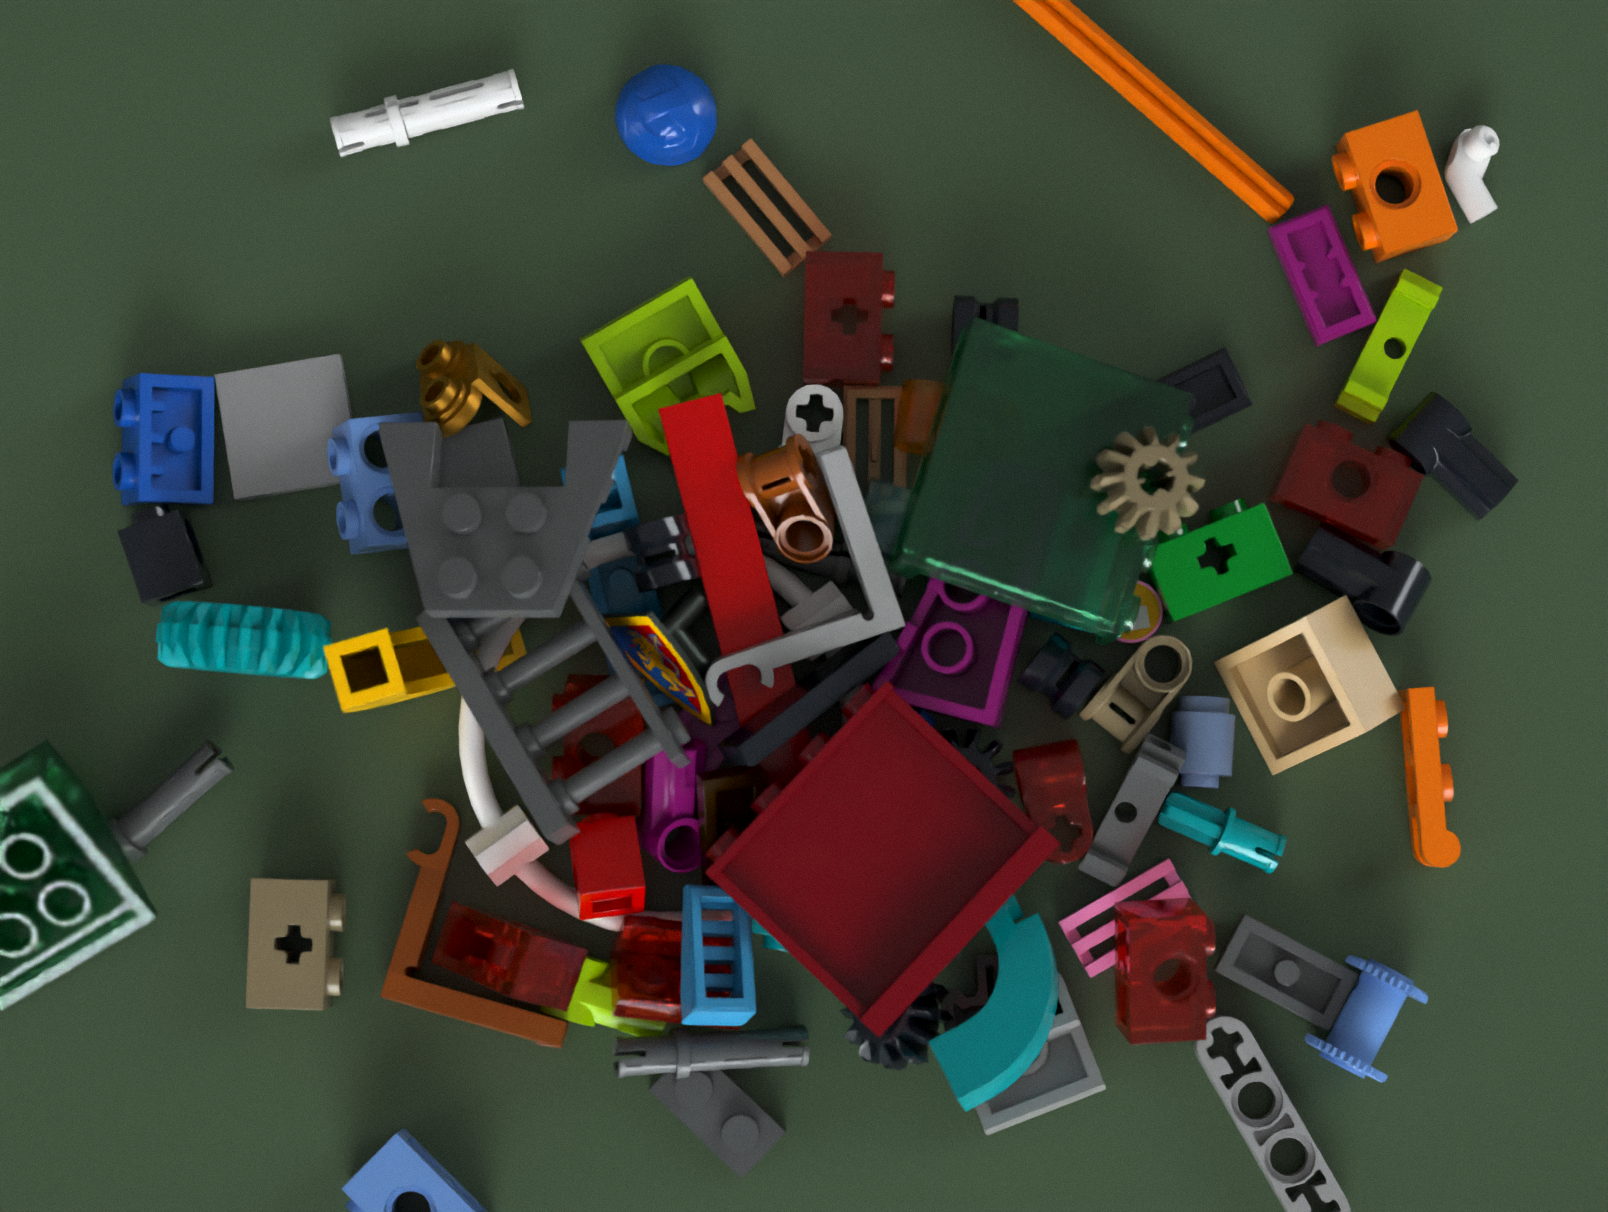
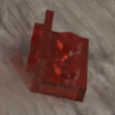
M627 915L623 918L610 953L613 1016L682 1024V921ZM702 937L703 946L731 947V938ZM704 964V973L731 974V965ZM705 992V997L730 998V992ZM697 1025L731 1030H739L740 1026Z

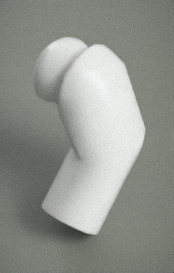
M1478 125L1473 129H1465L1454 140L1444 168L1445 181L1470 224L1498 209L1482 178L1491 155L1498 152L1499 138L1493 129L1485 125Z

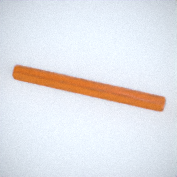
M1013 0L1268 223L1274 224L1279 221L1293 205L1295 200L1293 194L1069 0Z

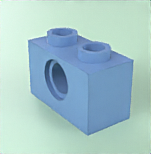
M404 1127L342 1188L351 1198L345 1204L349 1212H398L397 1203L399 1196L408 1191L422 1194L429 1202L430 1212H488Z

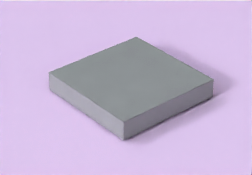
M340 353L214 375L234 500L243 501L340 484L339 476L331 474L327 460V443L330 438H333L332 429L348 419H353L343 357Z

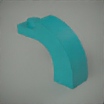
M1014 895L985 924L995 943L999 960L998 977L989 1000L971 1019L928 1041L965 1112L1004 1091L1030 1067L1048 1038L1057 1010L1059 975L1051 941L1039 913L1014 924L1015 920L1024 916Z

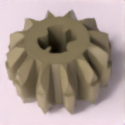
M1144 427L1138 432L1136 439L1127 432L1119 434L1113 439L1114 450L1105 449L1096 457L1097 464L1105 473L1093 477L1090 480L1089 487L1099 492H1106L1108 498L1097 505V513L1104 515L1115 509L1119 513L1115 522V532L1123 534L1136 524L1137 533L1141 540H1150L1155 537L1158 528L1167 535H1171L1181 528L1180 516L1190 517L1199 508L1198 503L1190 493L1202 489L1205 479L1197 475L1188 474L1187 468L1198 460V454L1188 452L1180 457L1175 452L1179 445V434L1171 433L1159 443L1154 427ZM1144 472L1154 479V482L1149 487L1157 488L1150 495L1146 494L1140 487L1145 482V479H1137Z

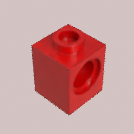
M597 813L585 817L581 822H577L576 824L581 832L569 839V851L580 920L644 912L646 886L635 816L618 817L613 813Z

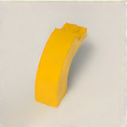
M421 626L396 632H388V629L385 628L323 646L343 713L381 707L456 687ZM519 628L500 658L497 666L498 671L527 653Z

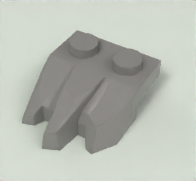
M975 955L978 991L974 997L966 998L957 988L946 989L950 993L941 1003L942 1010L949 1011L954 1019L943 1023L945 1032L971 1019L987 1003L993 993L998 977L999 960L997 955ZM1058 973L1059 994L1057 1010L1052 1028L1040 1053L1030 1067L1013 1084L998 1095L975 1107L986 1135L993 1134L1107 1089L1060 973Z

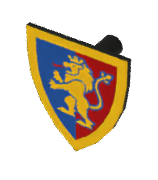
M690 588L660 620L652 612L602 614L631 663L657 688L682 708L713 727L716 723L714 705L702 680L706 668L712 662V659L686 630L708 607L706 599L698 591Z

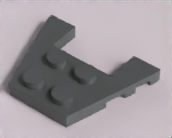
M569 421L565 485L562 487L439 488L443 438L440 426L436 422L380 423L379 435L425 611L432 618H560L590 543V539L587 536L600 504L606 503L614 483L611 477L622 450H627L632 438V427L628 421Z

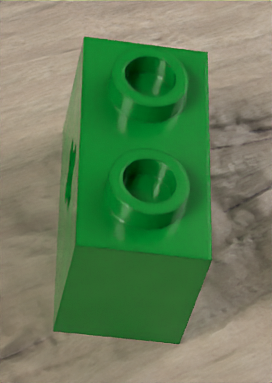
M1244 498L1209 511L1208 513L1212 521L1209 525L1189 532L1184 521L1181 522V528L1171 535H1167L1160 530L1156 533L1155 537L1150 539L1153 547L1144 550L1139 556L1152 588L1160 597L1167 625L1293 574L1265 503L1248 509ZM1204 542H1209L1213 550L1225 548L1229 559L1220 564L1222 574L1217 575L1213 566L1201 569L1197 558L1206 552Z

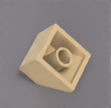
M1347 595L1294 620L1214 662L1272 775L1360 736L1406 709Z

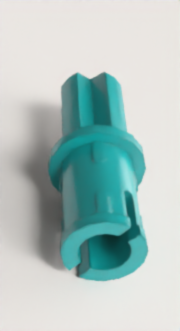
M1170 791L1167 794L1158 812L1157 822L1161 826L1209 846L1208 851L1210 854L1217 856L1220 851L1263 869V872L1271 874L1279 863L1273 859L1274 854L1282 856L1286 845V836L1277 835L1236 817V809L1227 807L1222 811L1178 791Z

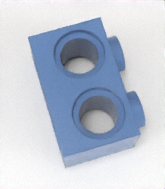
M423 412L348 419L332 429L333 438H330L327 443V460L331 474L339 476L342 501L337 504V526L343 540L348 539L351 555L409 548L387 463L384 468L371 464L365 456L364 443L366 438H373L382 444L379 435L380 423L424 422ZM377 500L388 503L394 509L397 517L394 531H387L377 524L373 513Z

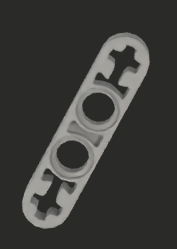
M1215 1015L1205 1019L1198 1026L1194 1034L1193 1048L1196 1057L1285 1212H1311V1207L1300 1190H1297L1289 1198L1285 1189L1305 1183L1317 1170L1322 1176V1180L1310 1183L1316 1196L1325 1203L1334 1200L1336 1208L1330 1212H1351L1346 1196L1251 1031L1243 1022L1229 1015ZM1218 1027L1227 1034L1238 1033L1240 1040L1235 1042L1232 1047L1242 1065H1247L1252 1058H1254L1258 1065L1257 1069L1238 1074L1226 1087L1221 1080V1076L1234 1072L1223 1056L1216 1054L1210 1057L1206 1049L1214 1043L1211 1032ZM1251 1082L1266 1084L1271 1089L1273 1095V1105L1270 1111L1259 1118L1245 1116L1238 1106V1095L1241 1089ZM1284 1138L1298 1140L1305 1150V1161L1302 1167L1297 1172L1291 1174L1277 1172L1272 1167L1270 1161V1152L1273 1145Z

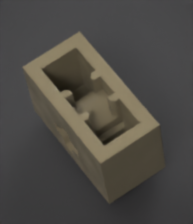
M251 878L246 1008L326 1010L332 1007V996L342 995L343 957H334L335 931L344 932L347 900L345 893H336L337 879ZM297 925H301V936L312 938L313 943L312 950L302 952L299 961H295L296 954L294 949L284 948L283 942L285 936L295 934Z

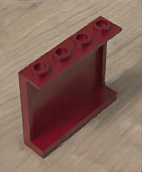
M887 680L877 691L866 683L841 710L849 721L832 739L822 730L796 757V760L804 767L787 786L777 778L750 806L759 816L749 827L740 834L731 826L705 854L714 862L705 873L878 1037L890 1027L1061 844L1044 827L1037 826L893 690L894 686Z

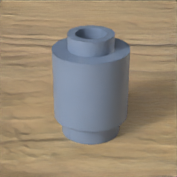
M1211 696L1178 697V711L1171 712L1170 744L1187 752L1185 762L1179 771L1181 787L1219 789V777H1232L1235 715L1229 714L1230 699Z

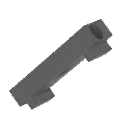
M1147 732L1080 859L1079 870L1115 888L1118 887L1120 882L1123 881L1134 855L1171 786L1174 785L1178 778L1179 771L1186 759V751ZM1122 802H1129L1135 806L1137 811L1132 814H1125L1118 809L1117 805Z

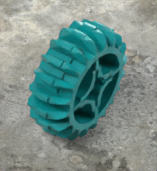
M175 601L162 607L161 622L157 623L155 641L159 643L157 659L166 666L183 669L283 678L317 679L327 672V659L323 646L330 645L333 642V638H330L331 622L323 615L304 611L226 603Z

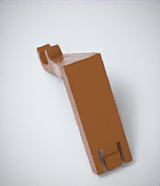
M437 798L423 800L422 803L428 813L444 815L447 825L438 851L433 854H424L416 848L406 853L413 863L420 866V871L380 996L386 1000L535 1041L540 1046L562 1049L569 1027L566 1021L410 978L412 970L421 971L446 878L461 831L460 817L451 804Z

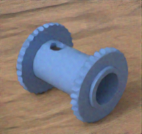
M1352 954L1347 956L1345 962L1360 970L1361 974L1326 1041L1309 1033L1306 1034L1304 1039L1307 1044L1320 1050L1319 1056L1362 1079L1367 1075L1382 1083L1386 1081L1388 1075L1371 1065L1407 996L1424 1004L1427 1003L1429 998L1427 993L1413 986L1414 981L1371 958L1366 961Z

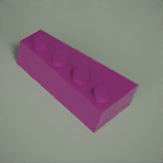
M994 460L955 533V538L940 565H937L926 586L927 589L896 642L900 648L897 651L898 654L887 662L882 673L878 675L872 688L875 691L887 680L894 686L893 690L913 708H922L925 711L1000 729L1062 482L1057 474Z

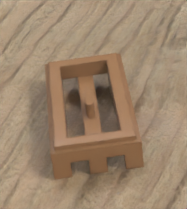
M752 139L744 143L737 153L727 157L714 172L710 171L702 178L707 188L783 278L832 238V234ZM748 161L752 162L813 235L808 241L805 242L744 170L742 166ZM730 176L736 180L792 247L794 252L787 258L783 256L723 184Z
M844 385L843 446L846 447L848 456L855 468L853 469L854 474L856 473V399H868L867 499H863L867 513L905 514L907 386ZM881 399L894 400L893 499H880Z

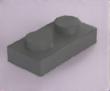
M1244 913L1241 914L1212 969L1327 1031H1330L1359 976V974Z
M724 1070L690 1072V1076L687 1079H673L671 1073H665L649 1088V1091L741 1179L786 1132V1129Z

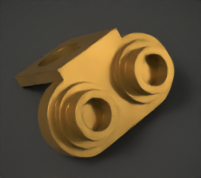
M437 339L429 343L418 356L416 368L420 371V404L423 410L424 422H436L441 428L443 438L455 435L472 420L481 404L482 393L521 427L525 428L532 422L528 392L525 386L475 342L468 346L461 340L445 343L443 340ZM498 382L506 388L513 400L503 392Z

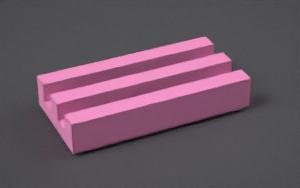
M1169 858L1057 921L1090 978L1201 915L1200 910L1188 894L1189 891L1183 881L1180 880ZM1162 877L1165 879L1169 886L1167 889L1081 938L1076 929L1077 926ZM1173 900H1177L1181 907L1180 910L1094 959L1089 952L1090 948Z

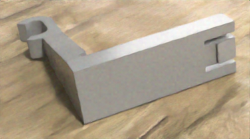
M838 445L816 453L865 598L868 612L862 615L861 612H858L857 608L714 659L706 668L704 683L710 695L709 698L717 706H720L724 697L723 692L718 689L717 681L719 676L725 671L746 664L755 665L760 670L759 681L772 688L774 668L905 626L853 471L855 468L844 446Z

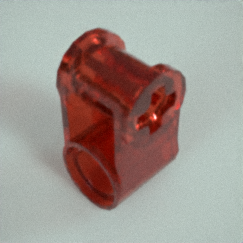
M1076 738L1012 750L1017 785L1022 804L1026 808L1027 816L1037 826H1042L1047 831L1055 827V818H1063L1066 827H1077L1079 837L1069 843L1070 852L1062 853L1059 845L1045 861L1055 865H1066L1081 858L1089 850L1093 841V827L1086 798L1087 786L1084 767Z

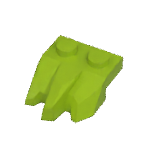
M690 276L580 338L581 343L616 404L632 427V431L638 441L667 456L670 454L658 411L659 408L722 393L724 405H730L739 413L756 409L747 372Z

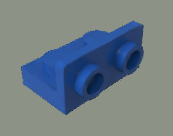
M139 373L123 380L122 389H117L113 403L115 425L122 427V452L116 453L112 471L114 488L121 490L122 505L137 506L147 503L207 506L214 504L215 377Z

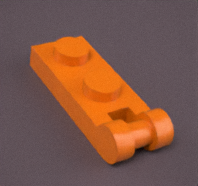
M1434 687L1398 690V694L1406 708L1400 712L1412 853L1415 859L1424 866L1444 868L1455 863L1461 852L1459 839L1446 828L1444 802H1452L1454 791L1451 767L1449 763L1441 764L1439 738H1446L1448 734L1446 705L1443 699L1435 700Z

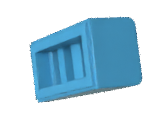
M686 885L683 888L682 1024L744 1025L756 1013L751 916L720 886ZM701 910L732 911V921L702 920ZM702 937L731 938V947L703 946ZM704 964L731 965V974L704 973ZM705 992H730V998H706Z

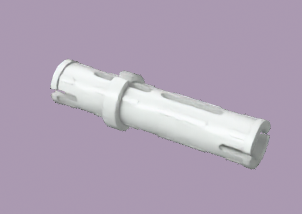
M513 68L489 77L467 81L414 97L411 96L397 100L396 95L384 98L385 104L354 113L330 117V122L341 157H345L365 149L396 142L397 147L410 144L409 138L484 119V117L524 109V104Z

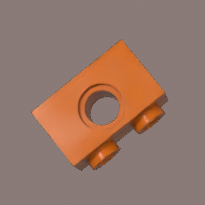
M1418 110L1347 132L1336 144L1338 153L1332 155L1334 174L1342 191L1351 190L1358 213L1352 215L1353 230L1360 248L1363 251L1371 250L1375 264L1447 241L1458 231ZM1382 175H1390L1397 178L1405 189L1404 201L1399 204H1391L1382 200L1376 191V178Z

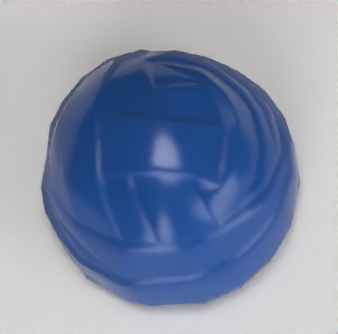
M655 65L632 76L620 90L615 104L614 119L620 138L631 152L652 164L674 166L692 161L707 149L715 135L717 127L716 104L709 87L701 78L680 66Z

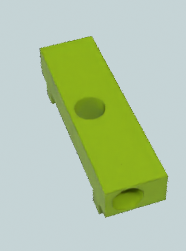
M1405 268L1400 272L1377 317V321L1374 323L1333 404L1334 407L1369 425L1376 422L1431 311L1435 308L1440 298L1439 295L1443 287ZM1393 340L1400 344L1402 348L1400 358L1392 359L1386 355L1384 351L1386 341Z

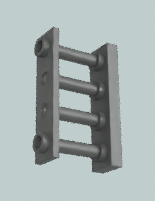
M582 560L569 593L584 618L499 671L494 666L485 671L474 650L482 646L480 640L482 637L513 618H432L426 611L415 616L545 838L557 845L562 844L581 832L571 816L580 810L578 806L580 801L655 754L664 750L669 760L680 769L691 763L690 758L682 745L691 740L689 733L671 706L662 712L660 711L583 582L592 577V574L584 560ZM597 640L616 673L530 726L525 721L518 726L506 706L514 700L512 693ZM631 695L648 723L649 728L563 781L558 776L551 781L539 762L540 758L547 755L545 748Z

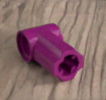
M691 738L689 742L682 745L691 760V763L682 769L669 760L664 750L647 759L645 763L644 807L636 817L635 822L638 842L644 850L672 872L685 873L695 870L701 865L696 773L705 771L706 744L698 738ZM681 826L676 839L670 844L664 845L669 832L675 827Z

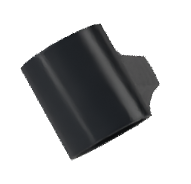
M1430 392L1386 437V440L1405 463L1423 476L1428 477L1430 475L1477 521L1481 520L1508 495L1519 480L1470 434L1472 427L1457 408L1441 395Z
M1324 520L1320 523L1293 569L1338 597L1347 595L1360 622L1368 628L1388 636H1398L1403 632L1432 579L1429 571L1423 564L1413 557L1393 550L1379 553Z

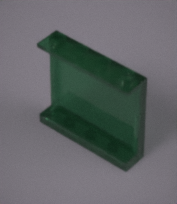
M974 317L960 331L887 572L908 579H912L919 573L1095 633L1097 634L1095 643L1103 646L1120 638L1122 632L1129 633L1137 619L1141 604V597L1134 595L1140 571L1146 573L1149 570L1156 555L1159 537L1155 536L1150 540H1141L1137 533L1136 524L1123 534L1115 532V522L1119 513L1115 509L1104 515L1097 513V505L1108 498L1106 492H1099L1089 487L1090 480L1093 477L1105 473L1097 464L1096 457L1105 449L1114 450L1113 439L1119 434L1127 432L1136 439L1138 432L1146 426L1154 427L1159 443L1171 433L1179 434V445L1176 452L1181 453L1187 445L1194 424V417L1187 414L1192 394ZM1144 472L1137 477V479H1145V482L1140 487L1146 494L1150 495L1157 490V488L1149 487L1154 482V479L1148 473Z

